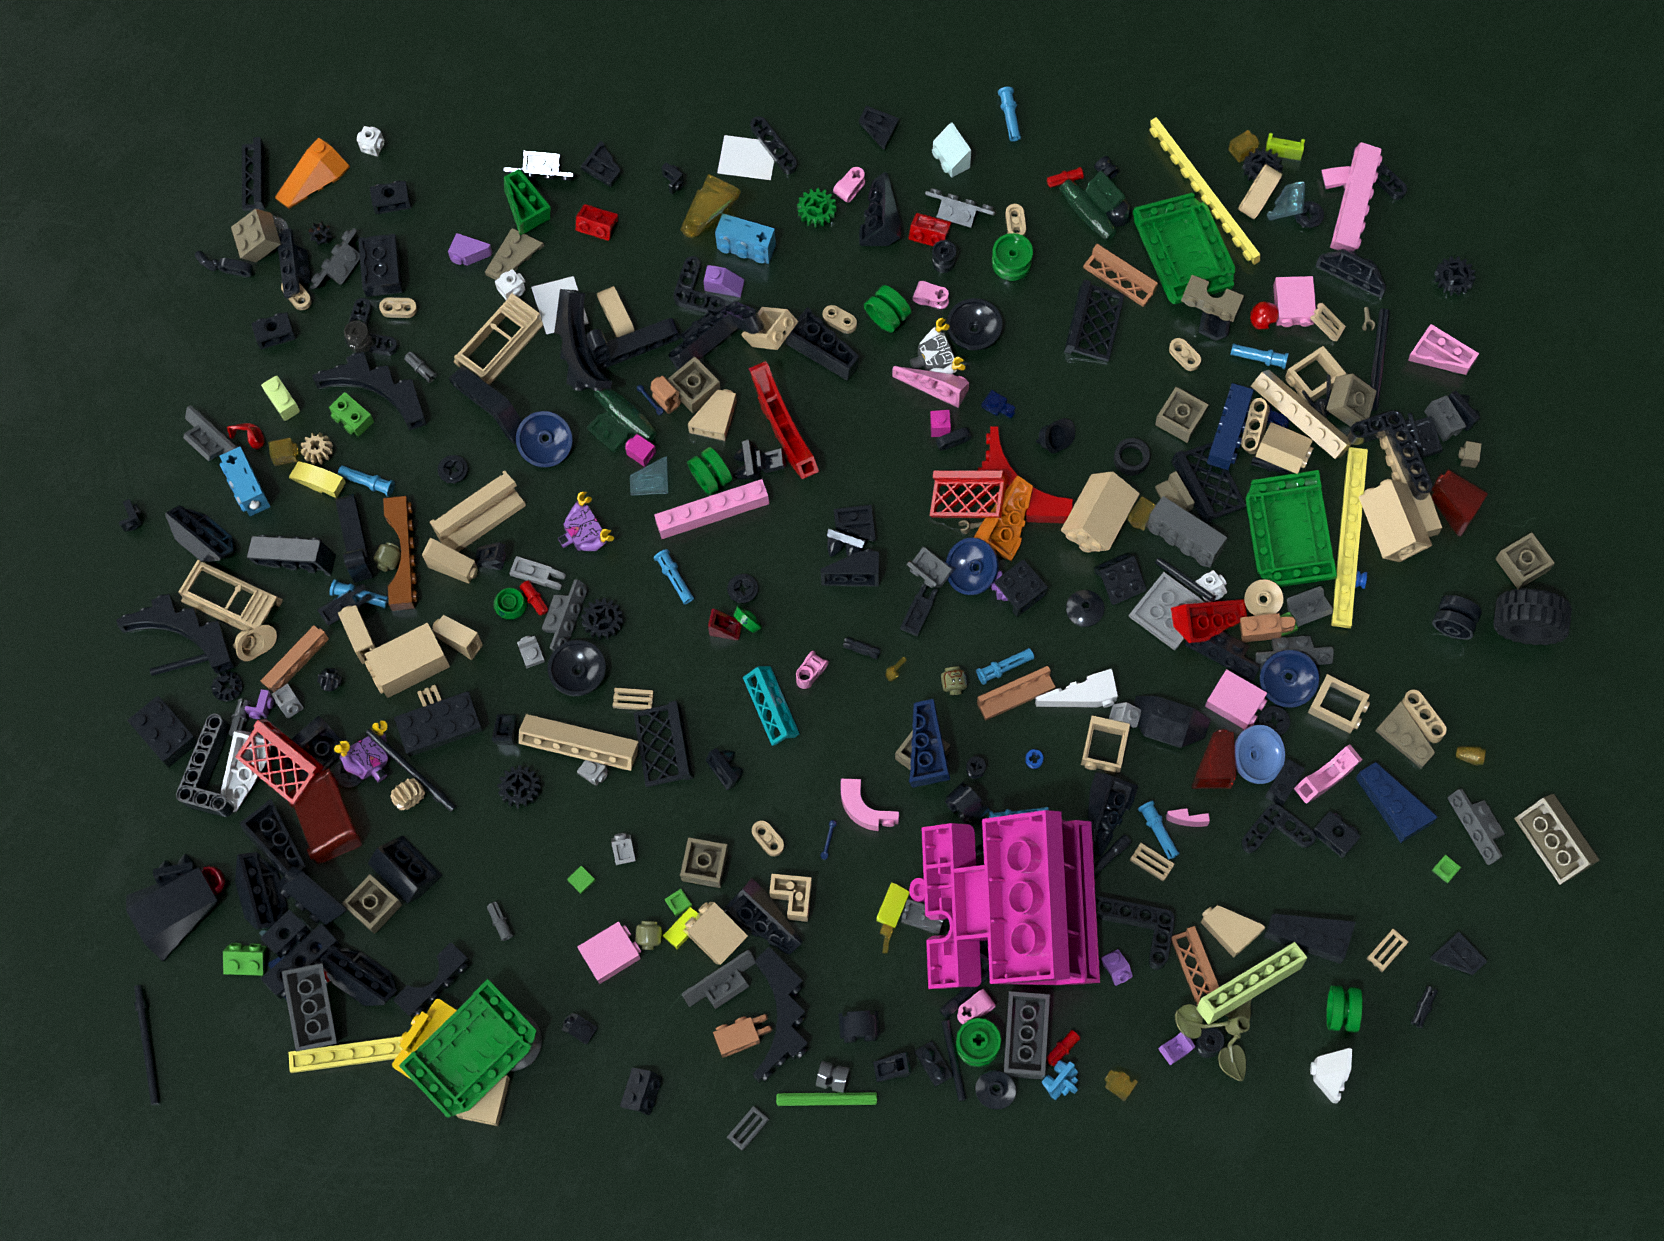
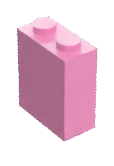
M1313 276L1276 277L1273 288L1275 305L1279 311L1276 321L1277 326L1290 327L1292 325H1301L1306 327L1314 325V322L1310 319L1316 309Z
M1226 669L1208 698L1205 707L1245 730L1248 725L1253 726L1258 717L1255 715L1257 710L1260 709L1262 711L1267 703L1265 699L1267 692Z
M619 922L578 946L580 953L599 984L640 960L638 954L641 952L636 942L631 943L628 938L631 935L625 925L621 926Z

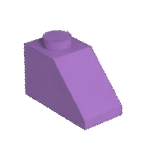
M456 233L448 250L451 261L458 265H470L491 256L493 253L490 244Z
M707 265L704 278L705 291L741 297L745 282L743 278L726 268Z

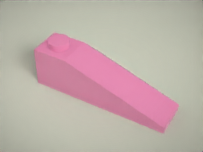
M898 366L893 367L892 377L959 408L969 390V382L962 376Z

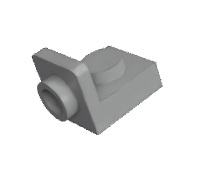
M526 636L517 642L526 668L545 662L535 636Z
M288 684L271 694L286 718H290L303 710V706Z
M1127 702L1113 704L1109 719L1128 723L1134 728L1138 725L1141 709Z
M585 760L577 770V773L597 786L599 782L602 783L606 779L608 770L604 764L601 765L597 762Z
M626 833L614 835L615 838L611 839L616 865L636 861L631 835H626Z

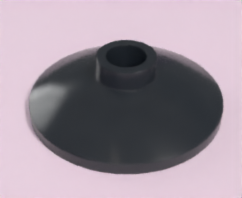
M1080 590L1069 597L1066 604V613L1069 619L1078 626H1093L1103 617L1104 603L1096 593L1089 590ZM1088 604L1089 608L1085 609L1082 605Z
M990 1070L979 1077L975 1091L978 1100L984 1106L990 1109H1003L1013 1102L1016 1095V1085L1008 1074L999 1070ZM993 1085H999L1000 1089H994Z

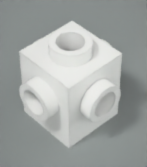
M364 126L357 135V142L361 152L378 157L380 150L384 146L381 131L375 127Z
M513 269L503 273L495 281L497 290L505 300L509 298L511 293L519 297L525 291L524 278L520 273L516 274Z
M1214 570L1204 574L1195 581L1215 595V600L1222 598L1227 593L1225 579L1221 574L1218 576ZM1202 596V598L1205 600V602H1210L1209 600H1207L1206 598H1204V597Z

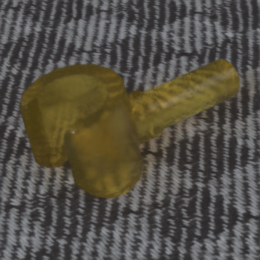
M902 657L896 665L887 669L885 675L889 681H893L899 676L896 670L906 661L905 657Z
M883 924L880 934L885 935L882 953L888 952L889 940L893 933L892 927Z

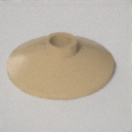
M1270 580L1255 581L1245 592L1244 601L1246 608L1254 616L1276 614L1283 604V593L1280 587ZM1261 596H1265L1267 598L1266 603H1262L1260 601Z

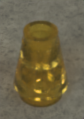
M1458 747L1456 758L1476 766L1478 764L1483 765L1486 750L1481 749V747Z

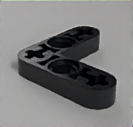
M690 256L684 261L673 295L674 302L680 307L717 315L725 308V302L720 297L694 291L701 270V262L698 257ZM695 263L696 266H693L692 273H690V265ZM685 278L692 279V283L689 285L683 284L682 281ZM682 294H684L685 298L679 300V297H681ZM697 298H702L705 302L702 305H696L694 301ZM717 303H719L720 307L714 309V306H716Z
M366 298L357 299L354 303L345 334L347 346L354 350L387 356L394 355L398 350V345L394 338L366 333L372 306ZM363 304H365L366 307L363 308V310H362V314H363V315H361L360 307H362ZM356 320L363 321L360 327H355L353 324ZM356 337L357 340L351 343L350 339ZM370 339L376 340V344L372 347L366 345ZM389 343H391L393 347H389V349H386V346H388Z
M1272 804L1263 812L1241 841V847L1247 853L1255 852L1275 827L1303 848L1311 847L1316 836L1310 828L1277 804ZM1270 810H1271L1272 812H1274L1275 810H1277V811H1278V813H1277L1278 817L1275 816V817L1271 820V822H1269L1267 819H1268V818L1270 817V815H1271ZM1292 821L1296 826L1295 830H1287L1285 823ZM1265 824L1268 831L1264 834L1260 833L1257 830V825ZM1301 828L1302 830L1300 831V833L1302 835L1298 834L1296 837L1294 834H1296L1298 829ZM1308 834L1310 836L1309 840L1311 842H1309L1308 840L1306 842H1303V836H1306ZM1256 835L1257 839L1253 844L1254 846L1247 847L1248 842L1246 840L1250 841Z

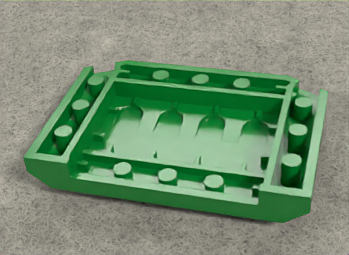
M1193 193L1134 208L1135 225L1167 298L1171 303H1182L1183 294L1192 275L1209 281L1207 287L1209 295L1233 288L1235 274L1233 261L1208 206L1204 202L1200 203Z
M1319 470L1252 480L1250 490L1246 496V506L1257 573L1263 580H1270L1279 587L1337 579Z
M487 979L399 1067L446 1117H451L470 1111L530 1052L537 1029Z

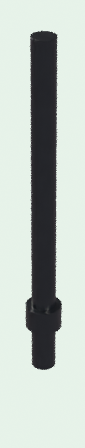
M372 728L366 731L365 734L415 780L421 783L433 795L432 798L437 803L440 802L450 812L456 808L445 797L446 794L441 789L438 790Z
M142 985L134 986L136 1002H134L135 1011H138L151 1105L159 1104L146 1015L148 1007L147 1001L144 1000Z

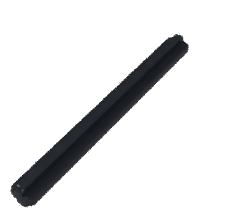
M1384 308L1380 309L1370 384V387L1377 392L1371 411H1377L1379 407L1390 310Z

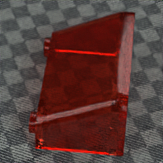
M330 768L315 775L296 804L293 805L289 802L290 807L295 808L310 848L307 849L310 859H315L318 864L362 846L359 836H356L354 825L350 820L339 792L338 782ZM296 788L289 791V795L292 797L297 793Z

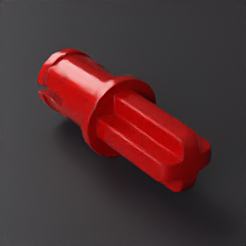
M1081 167L1067 172L1064 170L1061 174L1048 177L1047 184L1050 188L1062 184L1068 185L1069 182L1083 179V171Z
M530 580L523 582L520 585V589L528 598L527 602L532 604L538 615H545L548 608L541 599V594L537 593Z
M1071 1030L1061 1042L1056 1043L1057 1046L1046 1057L1049 1065L1055 1066L1059 1060L1070 1053L1069 1050L1080 1040L1076 1032Z

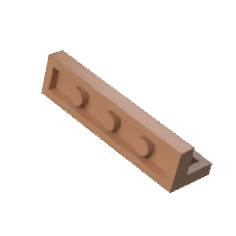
M1098 244L1093 248L1092 256L1083 266L1084 269L1142 307L1146 305L1156 292L1158 285L1156 281ZM1095 259L1101 263L1102 268L1094 269L1090 265ZM1106 272H1115L1117 278H1108ZM1121 281H1129L1132 288L1125 289L1121 286ZM1143 290L1147 293V296L1142 300L1136 295V291Z
M313 625L264 676L261 683L273 693L285 686L329 640L325 632Z
M1046 666L979 696L977 705L985 721L1031 701L1040 695L1055 690L1056 687L1050 677L1049 667Z
M1193 926L1187 928L1186 932L1172 936L1171 941L1198 1006L1202 992L1209 994L1219 988V985L1197 930ZM1187 937L1190 944L1187 951L1179 947L1178 939ZM1187 955L1196 959L1195 969L1186 966L1185 959ZM1195 974L1203 977L1204 984L1202 988L1194 985L1192 979Z

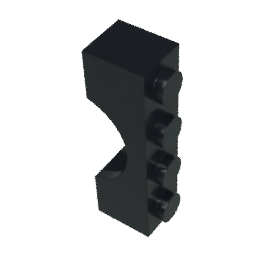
M452 942L437 955L439 972L431 984L422 988L407 985L393 999L410 1018L414 1019L417 1014L420 1015L421 1012H425V1007L430 1002L433 1003L440 997L439 993L444 988L448 989L454 983V978L458 974L461 975L468 969L470 961Z

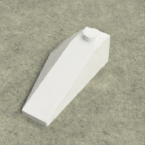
M1112 669L1087 676L1088 680L1083 683H1077L1076 681L1070 683L1063 691L1061 688L1040 695L1036 697V707L1103 706L1105 708L1112 706L1117 700Z
M246 731L234 732L220 793L234 804L233 812L238 811L258 778L254 772L235 758L251 734ZM257 734L255 737L256 746L264 745L263 736ZM265 747L257 748L258 759L266 758ZM247 749L243 755L248 761L253 760L252 749ZM267 761L258 762L260 771H262Z
M1348 1048L1317 1057L1314 1062H1311L1310 1074L1313 1075V1081L1332 1103L1340 1101L1341 1093L1338 1092L1344 1090V1083L1349 1077L1352 1049Z

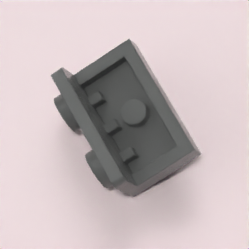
M924 546L913 562L909 561L907 563L911 568L910 571L918 577H923L925 579L924 583L931 588H941L954 571L951 566Z
M1322 586L1287 599L1288 612L1294 617L1297 626L1333 614V608L1324 597Z

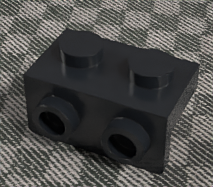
M1203 311L1199 333L1217 341L1227 337L1230 321L1222 320L1217 315L1207 314Z
M632 1067L620 1107L650 1116L662 1077L652 1071Z

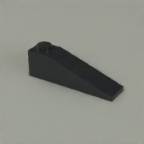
M752 878L722 909L740 928L744 927L751 931L753 936H760L768 940L770 945L789 955L802 943L800 937L768 893Z

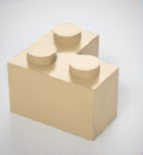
M771 875L770 897L771 899L789 900L788 920L808 922L812 887L811 877Z

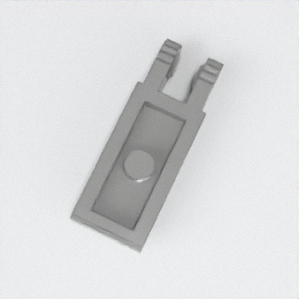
M516 556L509 573L510 576L526 581L530 580L532 583L545 587L548 586L555 590H560L562 585L549 580L550 575L558 579H565L566 576L564 573L552 569V567Z

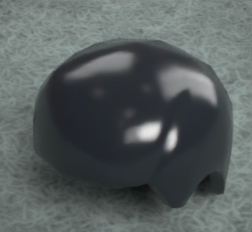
M1112 198L1103 208L1106 220L1112 222L1115 227L1126 225L1132 218L1130 204L1123 198Z

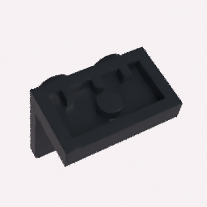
M1128 552L1093 567L1095 574L1102 578L1112 605L1146 591L1135 556Z
M1025 560L1020 561L994 582L1013 605L1012 612L1016 617L1045 597L1048 590L1045 583Z

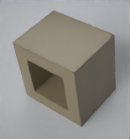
M1466 441L1465 445L1460 447L1458 458L1461 459L1460 466L1476 468L1480 460L1481 443Z

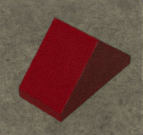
M712 609L708 624L709 635L739 640L742 624L737 619Z

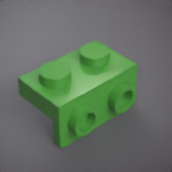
M241 943L229 944L223 951V974L264 975L267 946H261L258 943L250 944L249 946L241 945Z

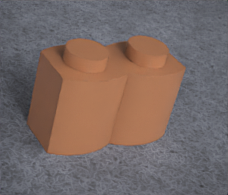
M664 376L656 377L651 383L652 397L670 414L680 406L679 391Z

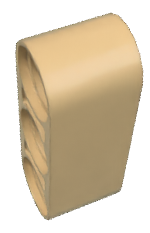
M1266 164L1242 200L1238 210L1255 219L1276 187L1282 174Z
M613 286L598 292L597 297L616 337L634 332L632 322L615 287Z
M1262 398L1254 399L1250 405L1241 441L1243 449L1249 454L1257 453L1264 436L1270 412L1269 405ZM1259 404L1265 405L1263 411L1256 412V407ZM1253 423H1260L1259 429L1251 430ZM1254 440L1256 442L1255 446L1251 449L1247 448V443Z
M1408 691L1402 700L1403 705L1425 738L1431 743L1440 742L1446 734L1445 724L1419 691ZM1408 698H1414L1417 703H1410ZM1420 713L1426 714L1428 719H1422ZM1432 729H1437L1440 735H1434Z

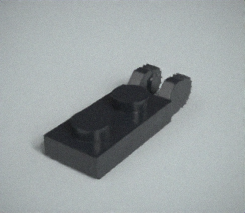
M362 583L319 607L317 611L329 626L340 619L338 612H341L344 607L356 605L359 608L362 604L369 601L372 596L369 593L359 600L355 598L354 595L365 589V585Z
M925 583L921 586L918 595L916 594L900 627V630L917 637L938 593V589L934 588L929 599L924 598L923 596L928 586Z

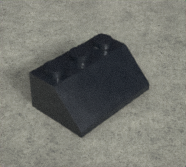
M319 715L291 739L324 766L321 772L341 755V753H336L334 750L336 745H341V739ZM278 750L274 753L276 757H279ZM289 757L284 758L285 768L293 769L292 759ZM304 769L298 770L299 780L305 781L309 773Z
M403 835L377 847L368 862L374 871L407 904L420 898L442 877V874Z
M292 867L277 884L281 888L279 892L287 899L292 897L296 900L294 905L302 911L306 909L310 912L309 917L317 924L322 922L326 925L346 911L345 907L303 871Z

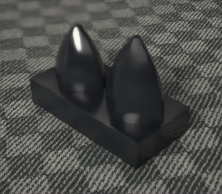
M1457 391L1452 392L1448 398L1465 423L1466 427L1464 429L1468 431L1480 419V411L1469 406V395L1459 394Z
M750 440L743 441V447L735 453L734 458L745 462V464L740 466L733 476L738 479L761 480V471L755 463L757 445Z
M829 529L827 533V549L830 557L835 556L842 549L844 542L846 543L847 557L861 551L867 543L866 540L834 529Z
M715 748L709 752L705 761L728 791L741 778L743 768L729 766V763L734 758V751H718Z
M187 854L181 857L177 865H172L169 861L165 860L159 868L153 869V876L156 883H160L195 869L194 863Z
M932 1041L914 1052L935 1088L953 1077Z

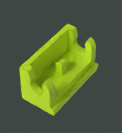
M1269 133L1265 151L1268 152L1272 149V154L1278 153L1277 157L1301 160L1305 139H1301V142L1274 138L1272 137L1273 133Z

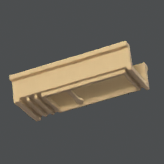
M511 293L505 303L464 348L454 356V363L459 367L463 364L478 375L480 379L491 385L543 327L540 313ZM505 317H508L521 327L512 338L497 327ZM495 329L509 339V342L482 369L468 357Z
M503 471L502 476L497 477L453 507L446 514H443L436 521L434 519L430 521L442 544L459 552L526 506L514 489L517 486L515 481L511 479L506 471Z
M197 560L179 590L180 595L183 597L182 603L194 607L241 631L252 630L262 625L273 605L280 607L283 602L281 598L200 560ZM201 570L236 586L225 608L189 592ZM242 589L253 595L241 616L229 611L228 608L237 593Z

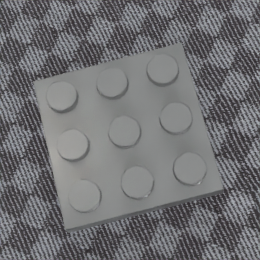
M1163 572L1132 610L1129 617L1170 648L1176 650L1184 638L1173 627L1171 607L1206 602Z

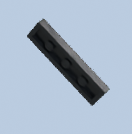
M253 137V144L242 145L243 211L265 209L264 144L261 137ZM247 150H253L252 158L247 156ZM251 164H253L254 171L252 174L247 172V168ZM251 180L254 181V188L252 190L247 188V184ZM253 196L255 204L247 205V200Z

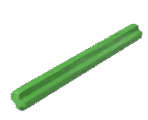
M877 1093L777 1094L776 1103L778 1106L876 1105Z

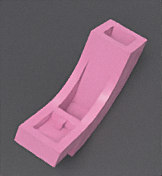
M1348 745L1318 771L1305 777L1294 789L1307 804L1347 776L1362 761V758L1351 745Z
M841 779L843 807L855 823L873 831H878L879 823L886 827L898 824L899 812L876 811L864 804L860 795L861 779Z

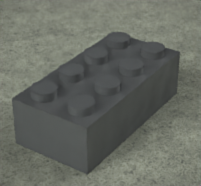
M1164 496L1149 516L1147 528H1149L1151 533L1160 535L1169 545L1177 546L1183 554L1192 556L1204 567L1211 568L1224 549L1227 540L1226 536Z
M322 963L282 971L296 1052L336 1044Z
M1009 991L1003 1072L1010 1077L1044 1080L1050 995Z

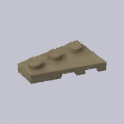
M512 228L485 271L486 276L497 280L505 272H509L512 269L516 271L520 264L525 260L528 261L533 253L542 249L544 243L525 234L520 236L519 231Z
M1402 701L1376 729L1377 733L1421 769L1435 754Z

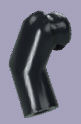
M202 251L195 253V258L201 265L210 271H216L219 264L217 259H213L210 262Z

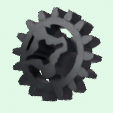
M1265 147L1262 148V151H1259L1258 148H1255L1254 153L1250 151L1248 156L1245 157V163H1243L1242 169H1245L1244 175H1248L1247 180L1253 179L1255 181L1266 164L1281 173L1283 165H1281L1282 159H1277L1278 153L1272 154V149L1267 152Z
M1450 256L1448 261L1444 258L1442 263L1438 264L1434 273L1436 276L1434 281L1439 282L1438 288H1444L1443 293L1448 290L1451 296L1454 292L1459 296L1461 291L1467 293L1468 288H1472L1476 278L1474 276L1475 270H1470L1472 264L1467 265V259L1460 261L1458 256L1454 260Z
M603 598L602 602L596 599L595 604L589 602L590 608L584 607L586 614H581V618L584 620L582 621V626L586 627V633L591 632L592 638L598 635L599 640L602 639V636L609 639V634L616 635L615 629L621 630L619 624L623 623V619L620 618L623 614L622 611H619L618 604L614 606L613 600L607 603L606 598ZM611 612L614 613V615H615V620H613V619L610 617V616H611ZM590 618L594 621L593 626L590 624Z
M519 765L518 770H515L512 766L511 772L505 770L506 776L499 777L502 783L497 784V786L502 790L498 793L500 796H504L502 798L504 803L509 801L510 807L514 803L517 808H520L521 804L527 807L528 801L534 803L533 796L539 797L536 790L541 789L540 785L537 784L540 780L538 777H535L536 773L534 771L530 772L529 767L523 770L521 765ZM524 776L528 777L531 782L525 781ZM521 782L522 786H520V789L517 791L516 787H518ZM507 791H509L510 793H513V794H514V798L511 797V796L507 793Z

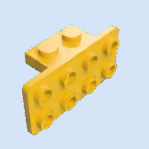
M436 999L426 1014L424 1012H421L420 1015L417 1014L411 1022L412 1027L410 1030L404 1032L399 1040L401 1042L399 1046L402 1050L392 1063L393 1068L410 1078L399 1065L413 1051H416L457 1010L442 1000Z

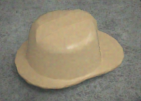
M260 625L252 630L241 631L233 644L237 656L243 661L255 659L274 646L277 634L270 625Z

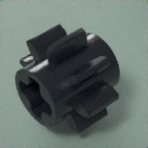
M323 221L318 224L313 223L314 229H309V234H312L310 240H315L317 245L323 242L327 244V237L331 238L332 233L328 232L330 226H325Z
M325 668L324 671H321V674H318L317 683H321L320 686L325 691H335L342 683V676H339L337 669Z

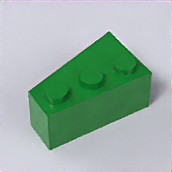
M520 169L504 177V191L520 236L550 219L549 204Z

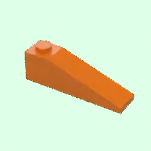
M318 138L307 149L275 196V199L290 209L307 199L311 193L317 190L319 192L323 189V186L339 180L350 166L333 147Z
M1016 476L1005 491L1001 518H985L974 538L982 539L989 543L995 550L996 555L1012 561L1021 544L1022 538H1020L1022 527L1025 525L1024 516L1029 506L1033 486L1020 476ZM997 504L990 513H996Z

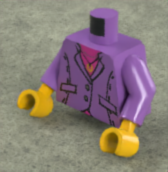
M580 492L578 494V501L565 519L563 525L567 533L558 538L563 548L573 543L578 551H597L607 541L614 540V536H608L611 530H602L588 505L585 506V503H590L592 500L591 497L584 499L587 492Z
M380 721V729L379 724L374 723L372 725L373 730L387 742L386 734L383 733L387 730V723ZM369 736L351 746L347 741H341V745L335 746L334 750L336 753H341L340 759L347 772L359 776L361 779L373 775L377 782H381L387 777L383 768L388 761V754Z

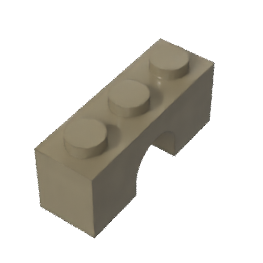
M1192 275L1181 301L1190 307L1202 309L1207 314H1214L1222 320L1233 322L1244 295L1226 289L1222 297L1213 298L1207 293L1209 281Z

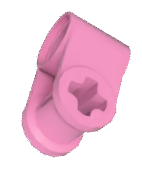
M860 167L850 169L837 182L833 193L845 202H851L865 185L863 169Z
M919 281L913 301L920 305L945 309L949 304V293L944 287L933 285L926 281Z
M811 651L796 672L797 685L802 689L811 687L819 675L824 672L829 661L823 660L816 655L815 651ZM807 675L810 678L808 680H802L800 676Z
M982 989L959 1007L958 1021L964 1024L968 1020L980 1018L994 1009L996 1004L987 992ZM963 1012H971L970 1017L967 1015L963 1016Z

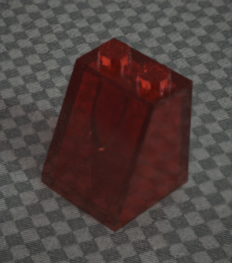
M1450 470L1445 475L1440 474L1431 490L1434 492L1431 497L1432 501L1460 537L1488 495V493Z
M1221 729L1213 733L1192 783V789L1232 788L1236 779L1234 732Z

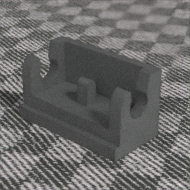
M1448 396L1432 401L1424 411L1427 417L1432 416L1436 431L1443 442L1451 438L1452 435L1457 436L1466 427Z
M907 899L901 923L940 934L944 920H930L925 916V904Z

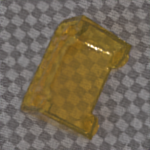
M708 174L702 189H698L680 230L690 238L700 235L720 219L722 213L726 214L731 209L741 191Z

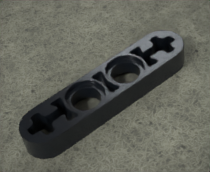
M754 117L750 122L752 133L785 174L794 173L797 169L795 157L763 117ZM755 124H758V125H761V124H762V130H763L762 133H761V129H760L758 126L756 127ZM767 135L774 138L771 142L764 141V137ZM780 148L784 152L781 155H776L774 150ZM785 158L788 164H792V167L786 166Z
M1355 146V147L1353 148V150H1352V153H1351V159H1352V160H1353L1355 148H1356L1357 146ZM1381 161L1376 169V172H1378L1376 183L1391 198L1401 200L1407 192V186ZM1382 175L1389 176L1390 181L1384 182L1381 180L1380 177ZM1395 189H1397V190H1398V189H1401V192L1398 191V192L1396 193V192H1395Z

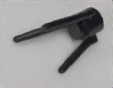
M1328 374L1326 399L1321 398L1314 403L1306 391L1302 390V394L1308 403L1325 418L1331 414L1326 410L1331 395V376Z

